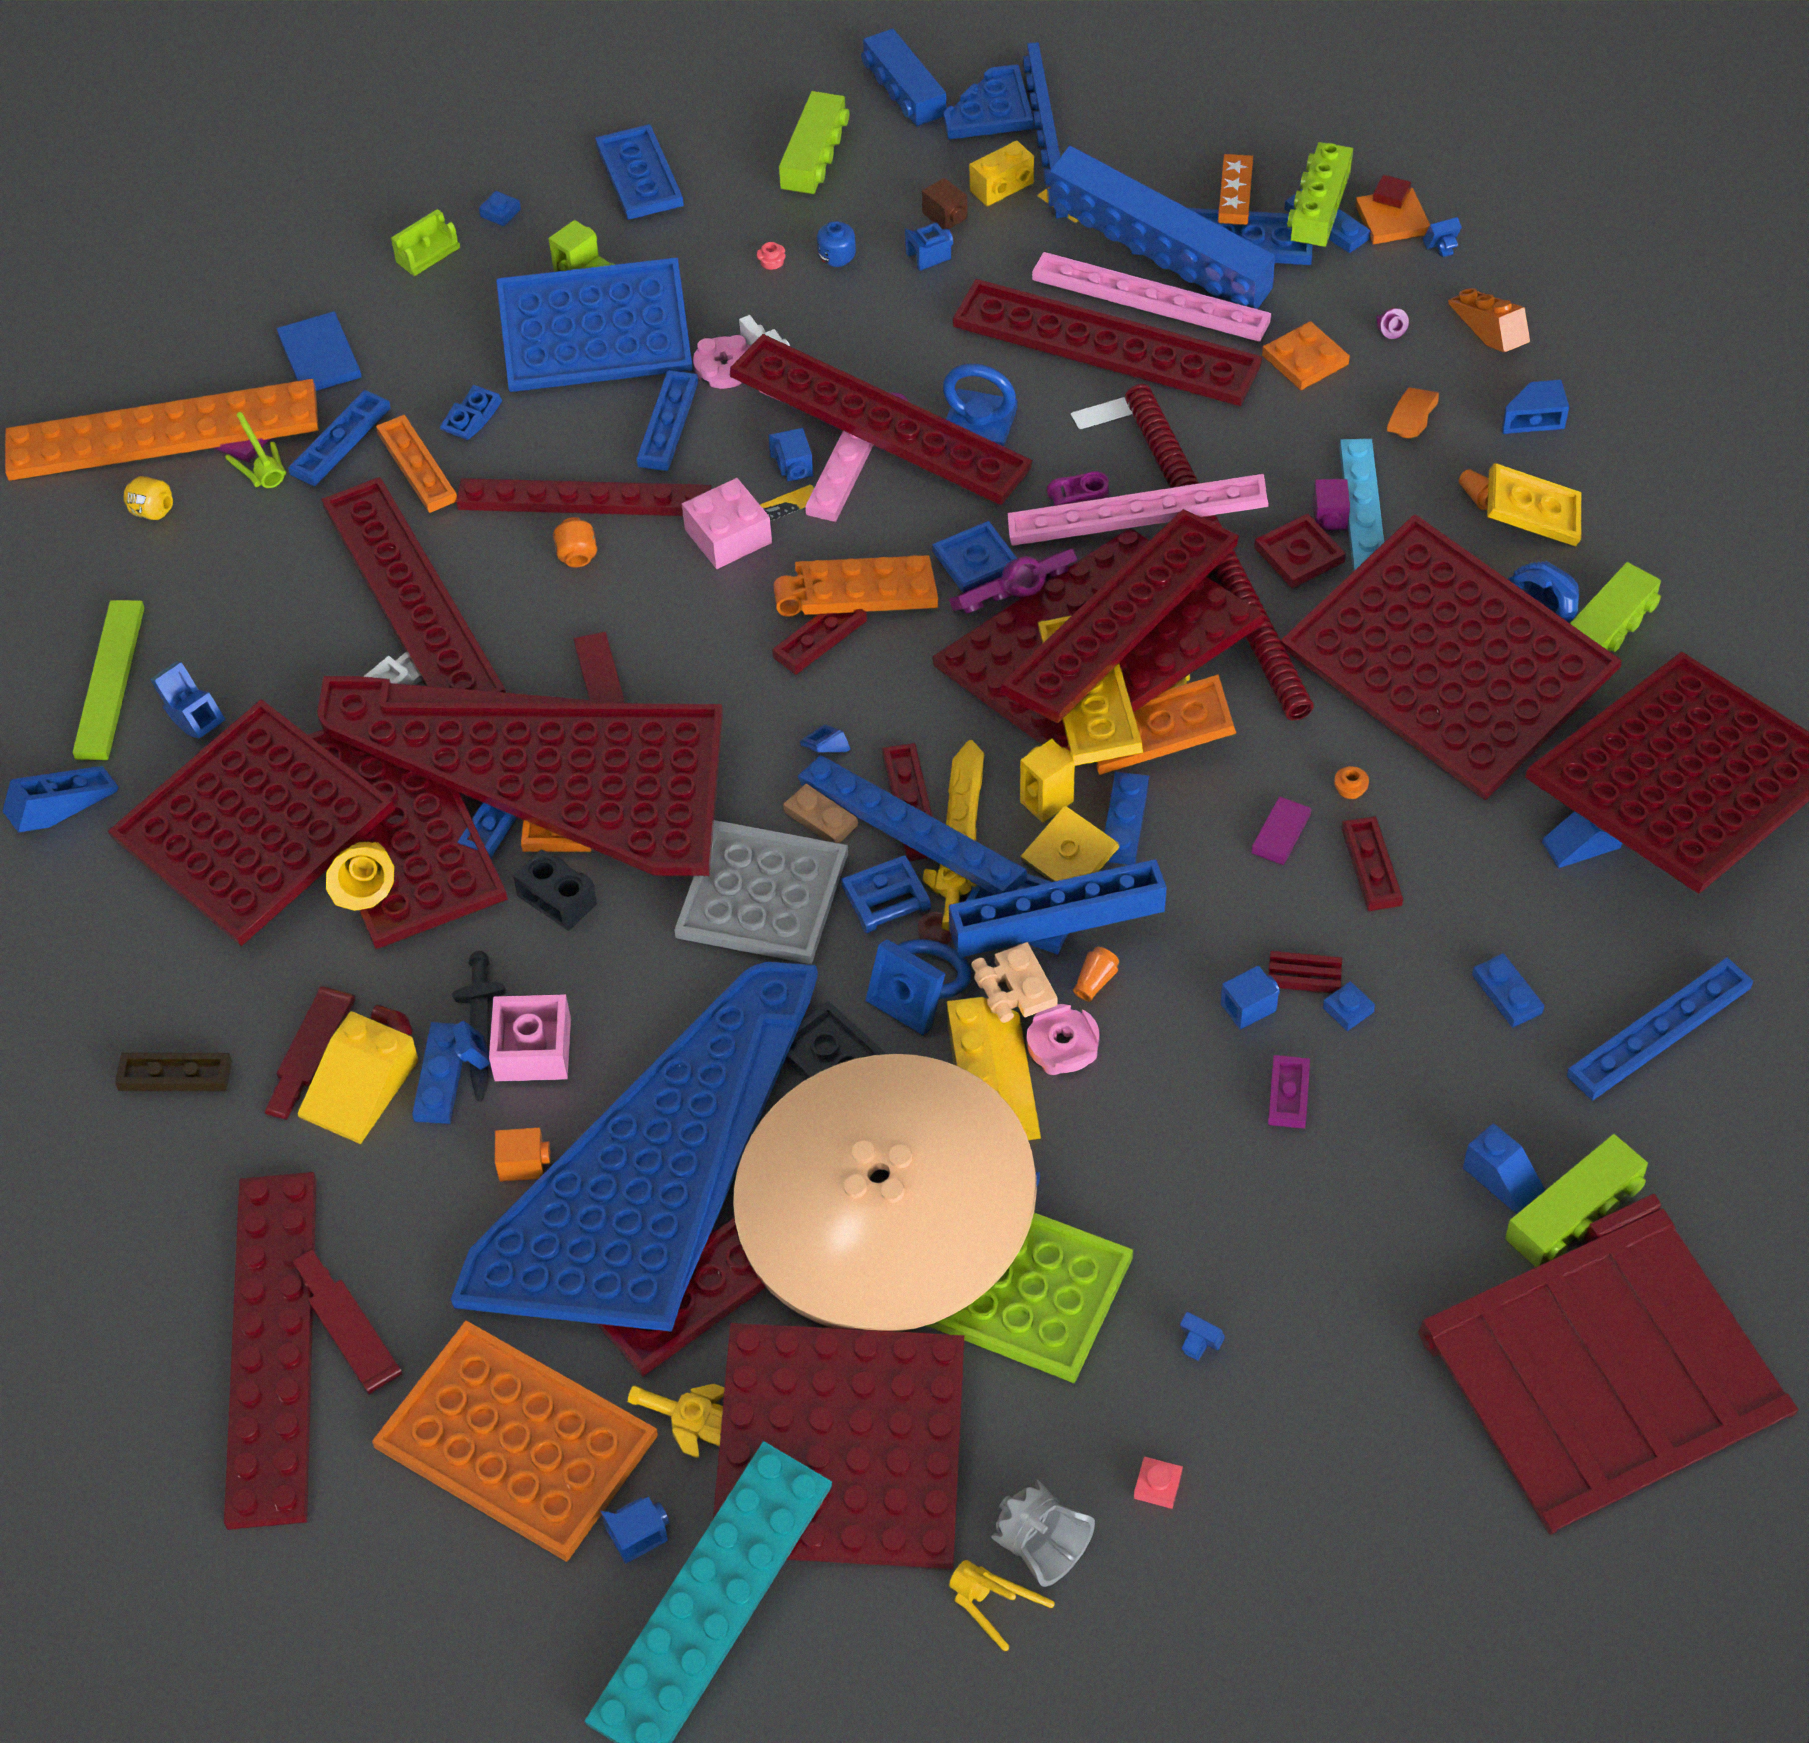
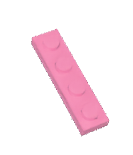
M845 431L842 432L805 506L806 515L833 522L837 521L873 444Z

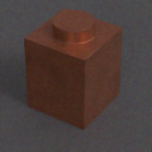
M942 178L922 190V213L934 223L937 222L942 229H950L968 218L967 195L946 178Z

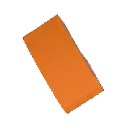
M1409 387L1393 411L1387 426V432L1397 433L1402 438L1417 437L1427 427L1428 414L1438 404L1439 392Z

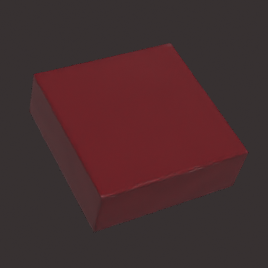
M1383 174L1373 193V201L1401 208L1410 192L1411 182Z

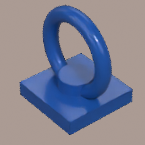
M970 363L953 368L948 372L943 382V393L946 401L951 406L946 420L1004 446L1018 408V399H1016V393L1011 382L996 369L982 364ZM963 377H981L994 383L1001 390L1003 396L957 389L956 391L955 385Z
M886 939L878 945L865 1001L924 1035L932 1028L939 999L954 997L968 987L971 981V968L964 957L958 958L956 950L946 944L933 940L916 939L896 945ZM913 954H931L948 961L956 969V979L950 983L943 984L945 973Z

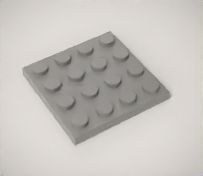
M714 820L710 876L693 877L674 929L675 938L812 965L848 856V845Z

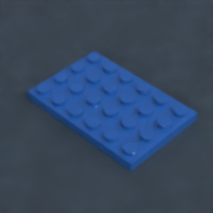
M678 257L496 279L509 392L666 374L667 370L678 372L693 370Z

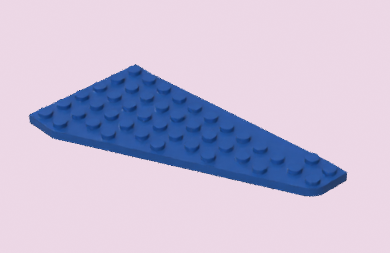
M764 962L745 970L469 1249L451 1297L454 1308L672 1331L683 1295L737 1173L742 1154L751 1135L755 1131L810 1003L818 977L816 965Z

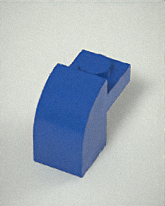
M174 662L150 679L165 703L162 707L172 721L187 735L200 739L226 720L210 693L197 688L182 662Z

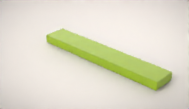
M110 600L74 744L73 755L75 760H109L145 609L142 601Z

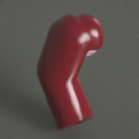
M378 1004L374 1006L371 1020L404 1034L412 1035L413 1029L408 1017L404 1013Z

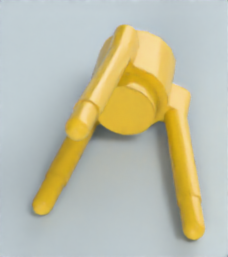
M964 1560L956 1568L949 1584L950 1588L958 1593L954 1601L972 1615L1003 1651H1007L1009 1645L972 1603L974 1599L981 1602L991 1590L1009 1600H1014L1017 1594L1048 1608H1053L1055 1605L1053 1600L999 1577L982 1566L978 1567L969 1560Z

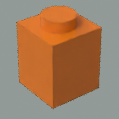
M540 1127L495 1131V1166L500 1182L539 1179L544 1174V1164L551 1163V1150L549 1141L543 1142Z

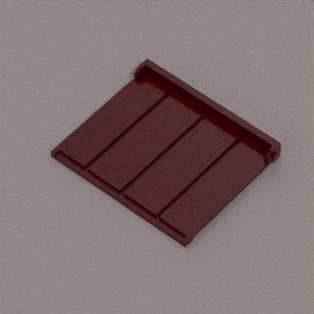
M1664 1208L1428 1317L1422 1321L1418 1331L1425 1348L1434 1357L1440 1355L1550 1535L1766 1427L1796 1415L1799 1410L1789 1394H1785L1677 1233L1674 1223Z

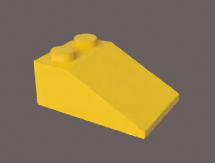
M350 1011L329 1041L298 1111L299 1118L361 1144L419 1061L413 1038Z

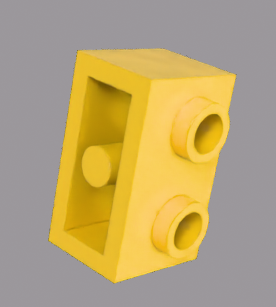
M1016 140L970 163V192L988 207L1033 184L1034 155Z
M1050 739L1042 746L1034 747L1027 756L1020 760V803L1042 823L1058 813L1064 806L1074 802L1075 766L1071 752L1067 748H1062L1053 739Z

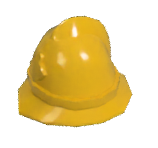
M358 842L342 851L334 859L326 871V890L336 906L354 911L372 908L388 895L394 883L395 866L385 848L379 843Z

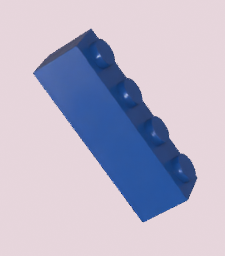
M893 28L863 39L864 52L861 53V58L864 66L867 69L870 68L877 82L886 88L891 100L899 104L905 117H909L916 127L944 117L943 112L947 109L946 92Z

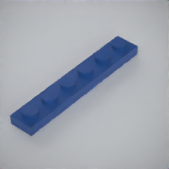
M1728 957L1568 1068L1567 1077L1593 1101L1749 991L1753 980Z

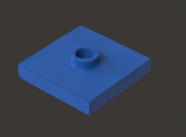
M989 521L932 544V552L962 593L1002 577L1003 569L1007 563L1017 559Z

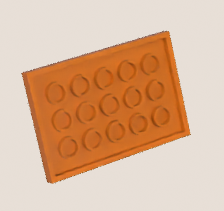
M465 1320L375 1436L372 1443L378 1451L568 1562L601 1516V1511L606 1509L655 1441L658 1432L657 1428Z

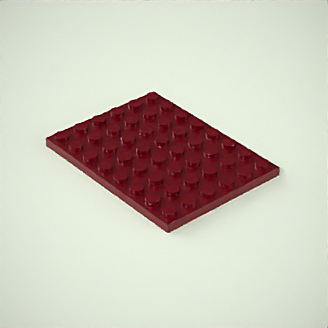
M1416 514L1408 519L1280 640L1286 652L1484 800L1496 791L1621 667L1622 661Z
M1128 528L1070 566L1067 572L1057 575L1044 583L1041 590L1035 595L1019 599L933 655L934 667L1043 745L1050 739H1053L1062 748L1065 747L1070 751L1062 720L1056 723L1000 694L1001 683L1042 645L1038 622L1072 616L1150 540L1135 530ZM1205 577L1119 662L1133 712L1263 625V613L1208 577Z
M1681 651L1529 766L1525 778L1685 886L1700 894L1809 802V731Z

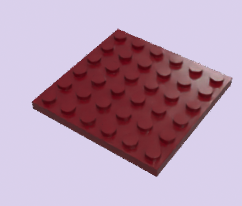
M260 699L111 827L108 832L113 840L237 944L242 946L328 870L334 859L342 851L358 843L393 812L396 807L390 798Z
M730 1323L713 1519L764 1441L832 1481L830 1491L786 1560L953 1569L965 1335Z

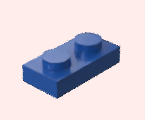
M1504 953L1473 967V978L1512 1028L1543 1014L1545 1005Z

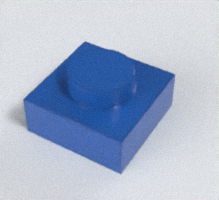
M495 191L479 207L480 217L501 226H505L521 210L520 200Z
M1350 981L1324 999L1323 1009L1346 1031H1349L1374 1013L1375 1004Z
M464 1020L452 1027L456 1040L454 1049L459 1058L464 1062L469 1061L480 1070L490 1064L489 1051L484 1035Z

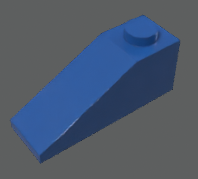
M103 766L11 779L3 813L18 833L49 828L116 793L119 786Z

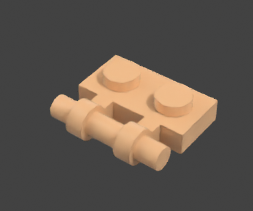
M1028 942L996 953L995 964L997 967L988 966L984 958H977L972 962L971 965L975 971L974 979L979 988H984L988 996L987 1003L992 1013L997 1014L1001 1022H1008L1014 1017L1011 1009L1019 1007L1023 1017H1027L1057 1006V996ZM1005 982L1010 992L1001 991L998 984Z

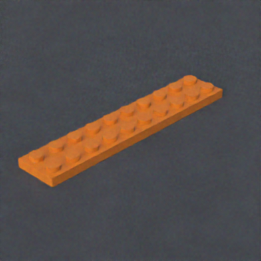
M314 380L295 381L6 428L5 473L8 480L11 481L221 447L220 444L246 441L249 438L237 417L238 412L243 413L257 439L262 438V440L319 431Z

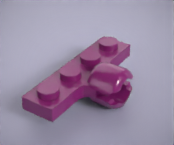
M1073 548L1039 561L1027 556L1013 559L1003 569L1002 577L949 599L953 611L964 609L967 614L984 607L982 601L993 597L994 601H998L1010 595L1020 598L1035 595L1043 587L1046 573H1050L1051 577L1067 572L1069 570L1068 564L1077 561Z

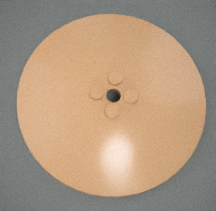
M909 1054L873 1055L843 1062L815 1074L789 1091L765 1115L751 1135L737 1169L733 1202L735 1224L742 1247L758 1278L775 1297L798 1314L831 1328L900 1332L929 1325L955 1314L982 1296L1001 1278L1020 1251L1030 1229L1037 1194L1036 1171L1032 1150L1018 1117L998 1092L982 1079L951 1063L930 1057ZM877 1170H886L890 1173L889 1177L881 1183H875L870 1180L871 1175Z

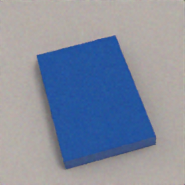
M335 311L276 328L297 381L313 379L316 391L362 377Z

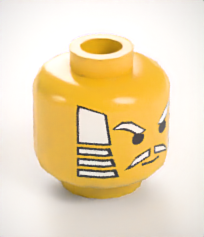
M139 476L133 479L124 491L123 497L126 507L136 517L160 520L165 517L173 505L170 487L162 480Z

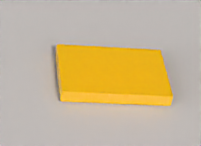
M1494 463L1489 469L1487 517L1576 547L1581 540L1582 492Z

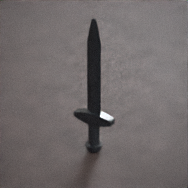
M475 951L470 955L468 961L472 967V984L454 991L452 997L455 1002L470 1003V1025L484 1035L488 1047V1001L493 1000V997L506 994V988L500 983L486 982V967L490 964L489 957L483 951ZM470 1063V1077L475 1097L480 1102L483 1100L488 1066L480 1070Z

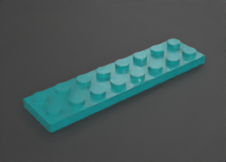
M763 1441L584 1721L585 1724L614 1743H672L830 1491L832 1481Z

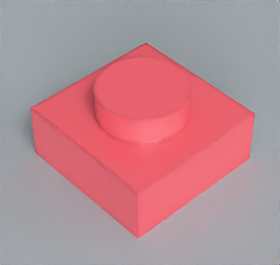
M1144 1457L1134 1490V1499L1173 1509L1183 1466Z

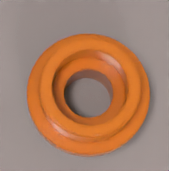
M1348 766L1337 771L1334 785L1342 797L1356 799L1367 790L1369 777L1364 770Z

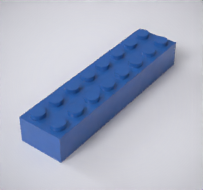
M1069 145L1050 170L1051 205L1058 212L1069 214L1078 219L1085 227L1094 228L1102 232L1109 240L1118 241L1128 246L1135 254L1150 258L1159 267L1174 271L1185 281L1198 284L1205 288L1209 294L1215 297L1220 296L1232 303L1258 309L1273 289L1274 254Z

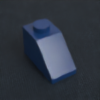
M1562 380L1530 382L1505 407L1502 433L1565 429L1569 404Z
M1575 811L1547 834L1542 841L1558 868L1619 849L1622 846V842L1598 828Z
M1494 1123L1468 1144L1463 1169L1516 1214L1545 1191L1522 1146Z

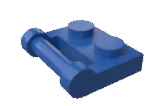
M906 855L841 879L842 888L866 934L877 930L878 925L917 910L922 913L931 909L929 896ZM910 892L913 898L873 913L869 909Z

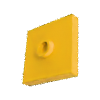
M1064 806L1021 855V859L1049 881L1055 882L1099 872L1119 849V844L1073 810Z

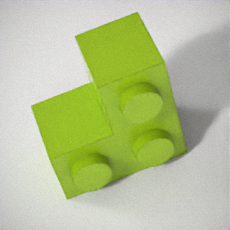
M573 220L548 238L554 272L615 265L599 256L596 233L590 227H585L576 220Z

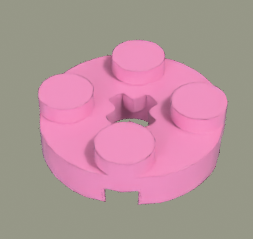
M733 335L731 337L724 336L700 340L697 345L698 349L693 356L694 372L698 375V379L702 382L701 378L709 381V386L719 389L732 388L742 384V382L730 377V367L750 347L746 343V339L741 335ZM727 360V364H721L720 361Z
M1057 1004V1006L1038 1012L1033 1017V1022L1027 1030V1049L1032 1059L1042 1066V1069L1047 1074L1057 1075L1059 1073L1074 1072L1095 1061L1100 1034L1095 1019L1088 1012L1082 1009L1081 1013L1077 1010H1072L1071 1005ZM1060 1033L1065 1037H1072L1068 1043L1056 1042L1057 1034Z

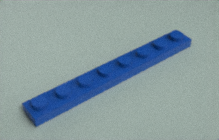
M1039 42L1027 43L1028 55L1023 56L1024 73H1029L1026 74L1027 91H1032L1029 93L1031 110H1036L1033 111L1034 129H1040L1036 131L1038 148H1043L1040 150L1041 167H1047V169H1044L1045 187H1050V170L1060 159V152ZM1051 187L1047 189L1049 207L1052 206ZM1054 208L1056 218L1068 217V214H1061Z
M822 755L798 775L800 785L808 784L856 817L994 895L1017 890L1028 879L1025 868Z

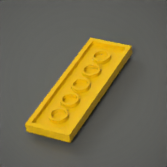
M1071 616L1038 622L1042 644ZM1118 663L1062 719L1074 766L1143 753L1142 741Z

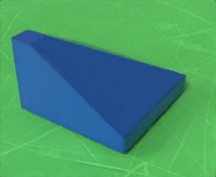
M823 725L800 741L801 746L816 752H847L851 749L844 732L828 725Z

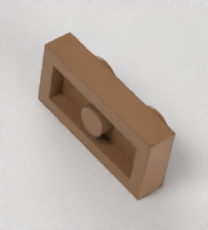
M808 784L802 786L783 804L785 814L828 842L840 843L858 827L857 817Z

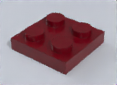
M1308 513L1256 538L1254 544L1256 551L1292 589L1344 563L1346 559V553Z

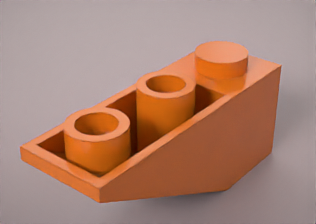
M1475 288L1462 290L1458 296L1448 299V304L1486 346L1501 352H1507L1530 342L1525 307L1513 304L1509 300L1496 298L1492 294L1479 292Z

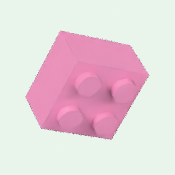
M738 478L682 503L686 532L716 569L772 543L770 517Z
M566 994L493 997L489 1060L495 1081L568 1079L571 1016Z

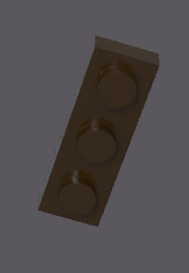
M121 1052L115 1084L118 1091H227L232 1059L229 1053Z

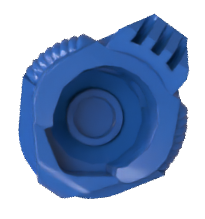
M1537 561V563L1530 562L1525 564V566L1522 565L1508 579L1568 623L1576 617L1579 605L1578 583L1568 573L1550 562Z

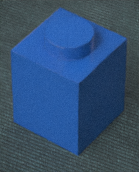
M1258 965L1222 984L1220 1004L1241 1030L1276 1012L1280 990L1275 979L1272 976H1267Z

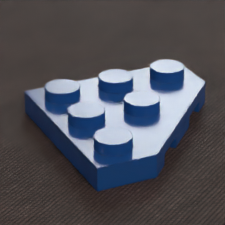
M1018 64L989 68L984 73L983 80L978 84L973 83L960 96V101L954 107L950 105L943 112L948 139L1033 129L1034 123Z

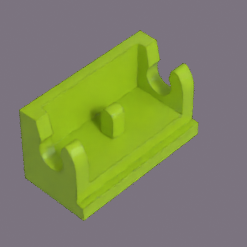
M438 209L391 237L396 263L413 276L418 275L461 248L454 224L452 222L445 224L444 215Z

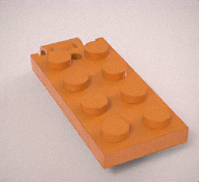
M929 555L795 562V572L798 576H781L773 584L777 611L779 614L787 617L794 616L801 610L804 612V615L848 613L854 612L856 609H863L865 612L938 608V593Z
M1219 675L1166 690L1133 712L1142 741L1143 753L1097 761V771L1101 775L1236 734Z

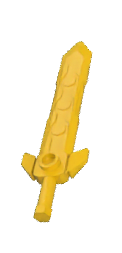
M968 740L952 759L946 825L976 841V821L979 792L982 786L984 752L973 740ZM940 864L938 873L936 870H924L923 882L936 895L940 893L942 897L946 898L942 929L950 932L949 905L959 903L960 896L969 893L972 890V886L976 887L977 885Z
M709 1384L692 1388L691 1393L681 1395L677 1402L646 1391L642 1387L632 1386L627 1402L671 1416L673 1437L683 1453L699 1458L697 1438L717 1446L720 1445L723 1406L715 1403L724 1397L725 1387Z

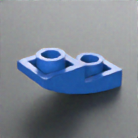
M473 385L461 404H453L440 429L463 439H470L495 413L502 402L500 395Z

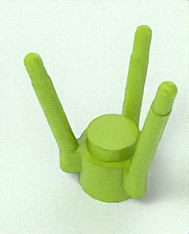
M238 412L237 417L259 457L254 462V473L230 454L226 455V460L251 479L255 487H259L261 484L265 488L278 486L283 481L287 472L282 466L276 443L270 442L272 457L266 455L243 413Z

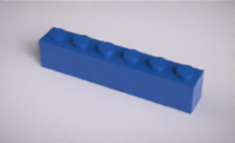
M1154 859L949 905V930L957 956L960 958L1165 912L1167 887L1157 860Z

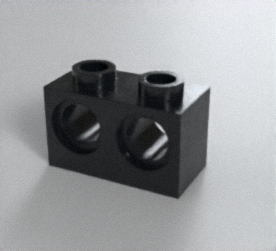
M542 849L513 875L517 896L568 931L597 905L593 881L586 874H578L569 868L559 856H551Z

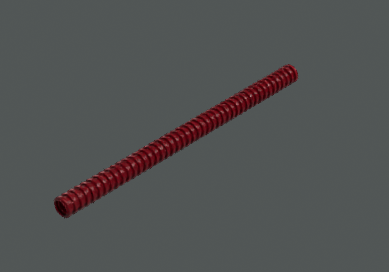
M1137 384L1131 387L1125 394V401L1132 411V415L1142 431L1169 487L1200 484L1151 388L1146 384ZM1216 515L1202 517L1222 527ZM1232 550L1212 572L1221 587L1263 613L1264 624L1246 635V639L1250 643V647L1261 665L1271 688H1273L1281 708L1285 711V716L1289 720H1300L1312 712L1314 704L1284 646L1281 645L1280 638H1278L1279 636L1267 616L1262 603L1259 601V597L1247 574L1244 572V568L1235 551Z

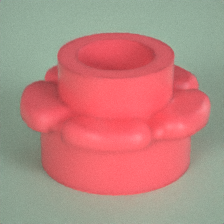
M767 242L757 251L756 256L760 260L761 266L765 269H777L784 263L786 257L785 248L775 242Z

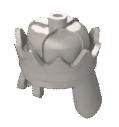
M1036 1480L1034 1484L1037 1489L1027 1487L1013 1495V1497L1008 1495L1002 1500L999 1506L1002 1511L996 1522L998 1533H994L991 1538L1016 1556L1022 1557L1038 1583L1046 1587L1060 1580L1080 1559L1092 1538L1095 1520L1087 1514L1061 1505L1059 1500L1039 1480Z

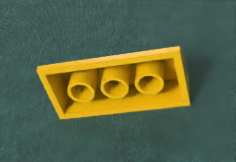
M985 997L947 1001V1024L954 1065L982 1079L998 1092L1018 1117L1028 1140L1041 1139L1019 1012L1012 1010L1014 1017L1004 1023L1000 1021L997 1014L992 1013L987 1003L988 999Z

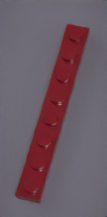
M461 478L456 502L458 510L683 516L682 503L711 490L712 485Z

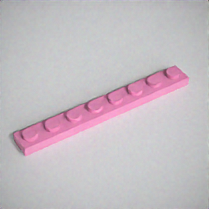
M1043 252L1032 271V280L1259 342L1271 320V313L1046 252Z
M1264 474L1008 513L1011 545L1015 546L1170 522L1182 509L1204 517L1268 507Z

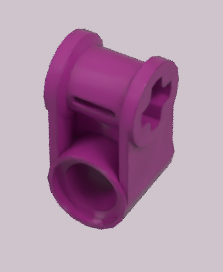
M1091 471L1086 474L1054 479L1048 484L1046 491L1048 497L1053 500V506L1109 498V479L1102 472Z

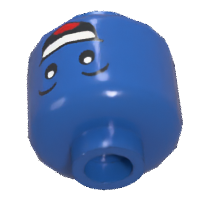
M834 221L823 225L818 230L816 237L817 252L819 258L824 263L832 267H842L854 258L856 253L855 233L849 225Z

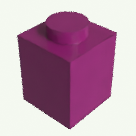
M1315 479L1313 493L1314 520L1323 530H1347L1350 501L1347 479Z

